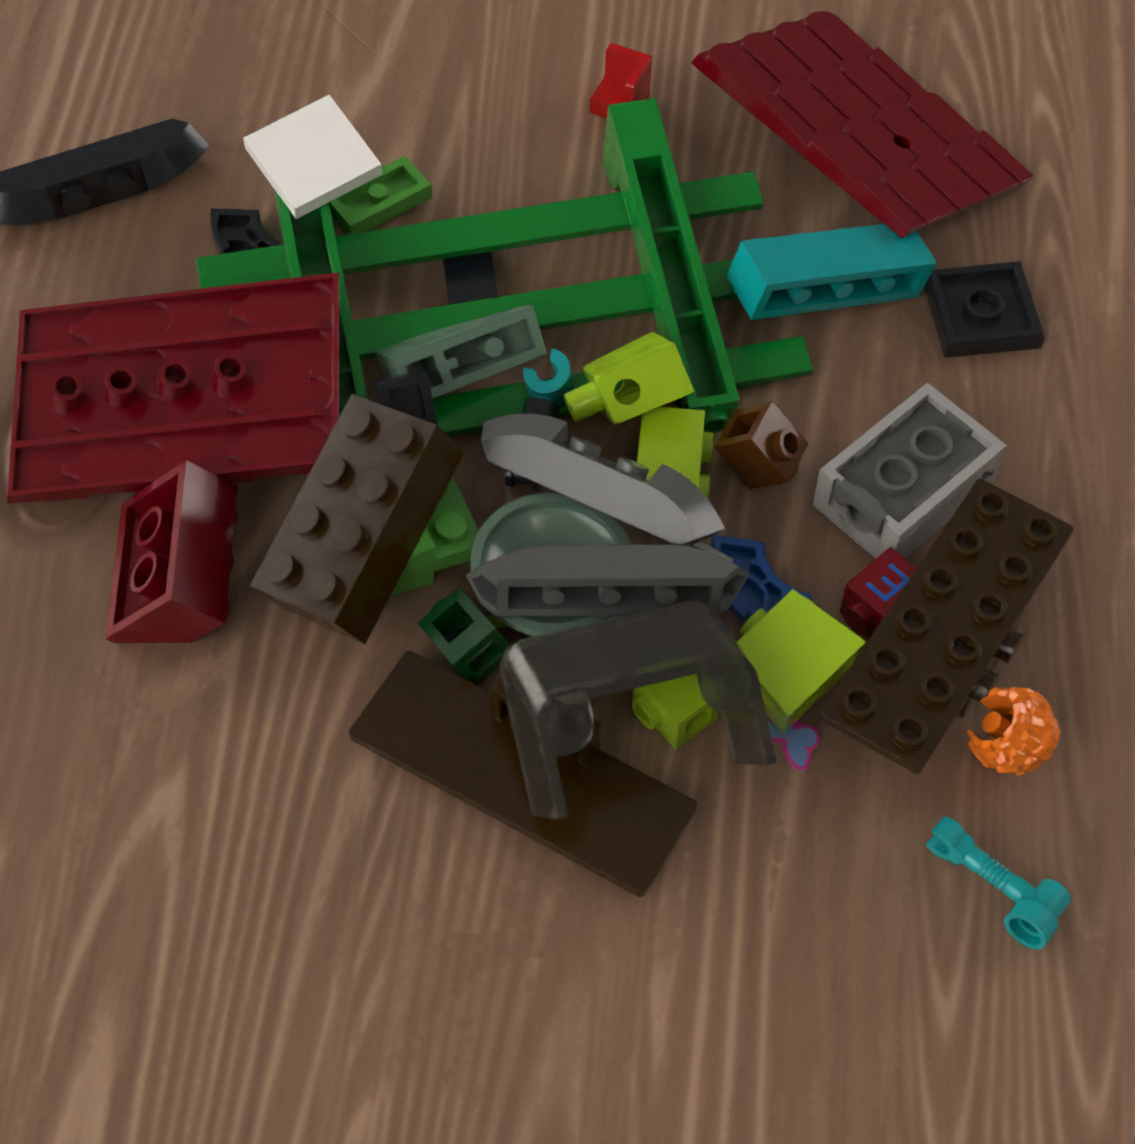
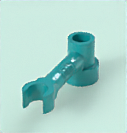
M943 816L931 831L933 836L925 844L927 848L939 858L949 860L956 865L963 864L1016 902L1004 919L1007 931L1020 944L1034 950L1043 949L1058 930L1057 920L1071 903V895L1062 884L1052 879H1043L1035 888L1017 874L1014 875L1013 871H1009L1003 864L1000 865L999 861H995L993 857L990 858L989 854L977 847L974 839L966 833L958 822Z

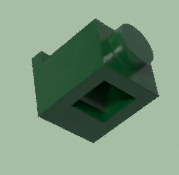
M460 587L448 597L438 601L430 612L418 622V625L466 680L476 685L515 652Z

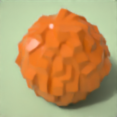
M994 687L989 690L988 696L980 700L991 711L982 721L983 730L989 734L988 740L983 739L969 729L967 730L970 738L968 746L986 768H996L998 773H1012L1017 776L1023 775L1026 772L1032 773L1044 761L1051 758L1053 755L1052 751L1056 749L1061 731L1058 728L1057 719L1054 718L1051 705L1047 703V700L1040 693L1029 688L1012 687L1002 689Z

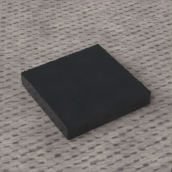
M1020 261L936 269L932 271L924 288L945 358L1042 348L1045 336Z

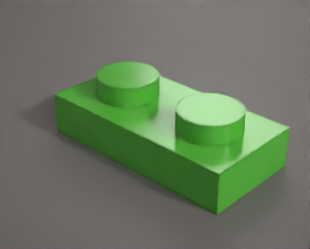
M403 156L383 166L382 175L330 201L331 216L347 234L367 232L431 199L432 185L406 156Z

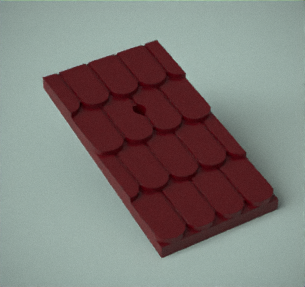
M825 11L814 12L804 19L795 22H784L777 25L774 29L765 32L750 33L743 39L732 43L717 44L710 50L698 53L691 62L693 66L901 239L1022 187L1035 177L985 130L979 133L939 95L925 91L879 47L873 50L833 13Z
M339 272L20 310L7 503L88 498V495L139 492L185 460L229 482L252 481L253 478L309 474L339 419Z

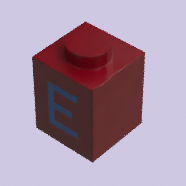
M892 547L888 548L845 585L839 613L843 615L844 620L854 632L866 635L868 638L872 636L917 569Z

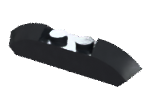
M172 118L0 171V224L27 226L47 223L155 189L174 179L194 164L206 151L209 144L190 123Z

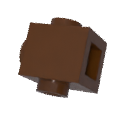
M770 401L734 410L714 448L750 489L789 482L796 474L798 463L809 443L774 402Z

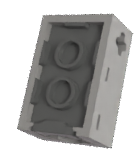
M927 382L819 470L812 506L875 559L890 547L906 558L951 519L978 479H983L991 484L995 482L1007 445Z

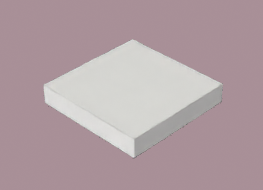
M330 94L243 138L245 149L295 219L382 175V164Z

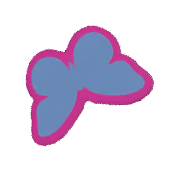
M769 717L761 718L748 725L749 733L755 738L772 743H781L784 755L793 768L799 771H805L808 768L812 750L818 746L820 740L819 732L814 726L800 724L798 719L783 734Z

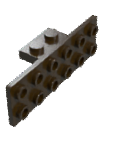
M978 479L821 709L820 719L915 774L921 773L956 716L959 715L963 718L974 700L981 703L980 700L988 696L989 690L993 689L999 675L992 671L998 661L1002 660L1008 664L1015 655L1024 637L1023 634L1016 631L1022 614L1070 539L1074 530L1073 526L983 479Z
M406 651L349 729V736L353 742L638 897L645 896L697 810V802L694 799L601 751V723L596 721L594 716L585 708L576 704L565 705L546 695L545 691L535 682L526 678L516 679L502 671L490 687L489 692L413 651Z

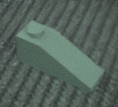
M533 305L521 306L426 332L375 351L383 378L426 370L432 399L547 354Z

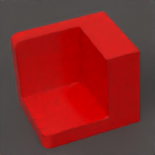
M610 43L606 49L605 76L590 98L589 113L607 118L608 105L648 99L650 97L652 56Z

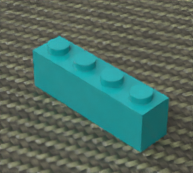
M882 223L863 227L839 228L829 231L743 240L739 245L726 277L749 318L756 320L918 298L937 262L917 232L901 239Z

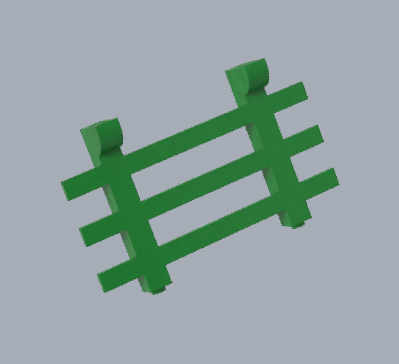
M656 98L608 105L603 166L611 188L613 190L620 189V192L335 236L329 202L295 219L274 189L278 219L284 241L283 245L195 258L200 289L339 272V417L351 394L368 399L360 360L375 358V351L414 336L525 305H533L540 330L653 312L658 335L675 343L695 391L677 399V407L705 410L704 431L716 433L726 427L734 410L738 409L739 406L738 387L809 376L813 372L803 336L725 349L713 302L738 298L726 277L733 259L702 264L690 220L762 209L763 199L754 171L679 183ZM630 229L642 274L358 320H352L343 277L346 274ZM584 372L572 374L574 389L588 383ZM554 377L545 378V379H540V380L549 381V380L553 379ZM623 380L616 384L614 392L621 388ZM525 382L438 396L433 398L438 426L448 436L482 431L483 423L494 418L522 414L525 400L529 395ZM566 404L559 407L557 418L571 416Z

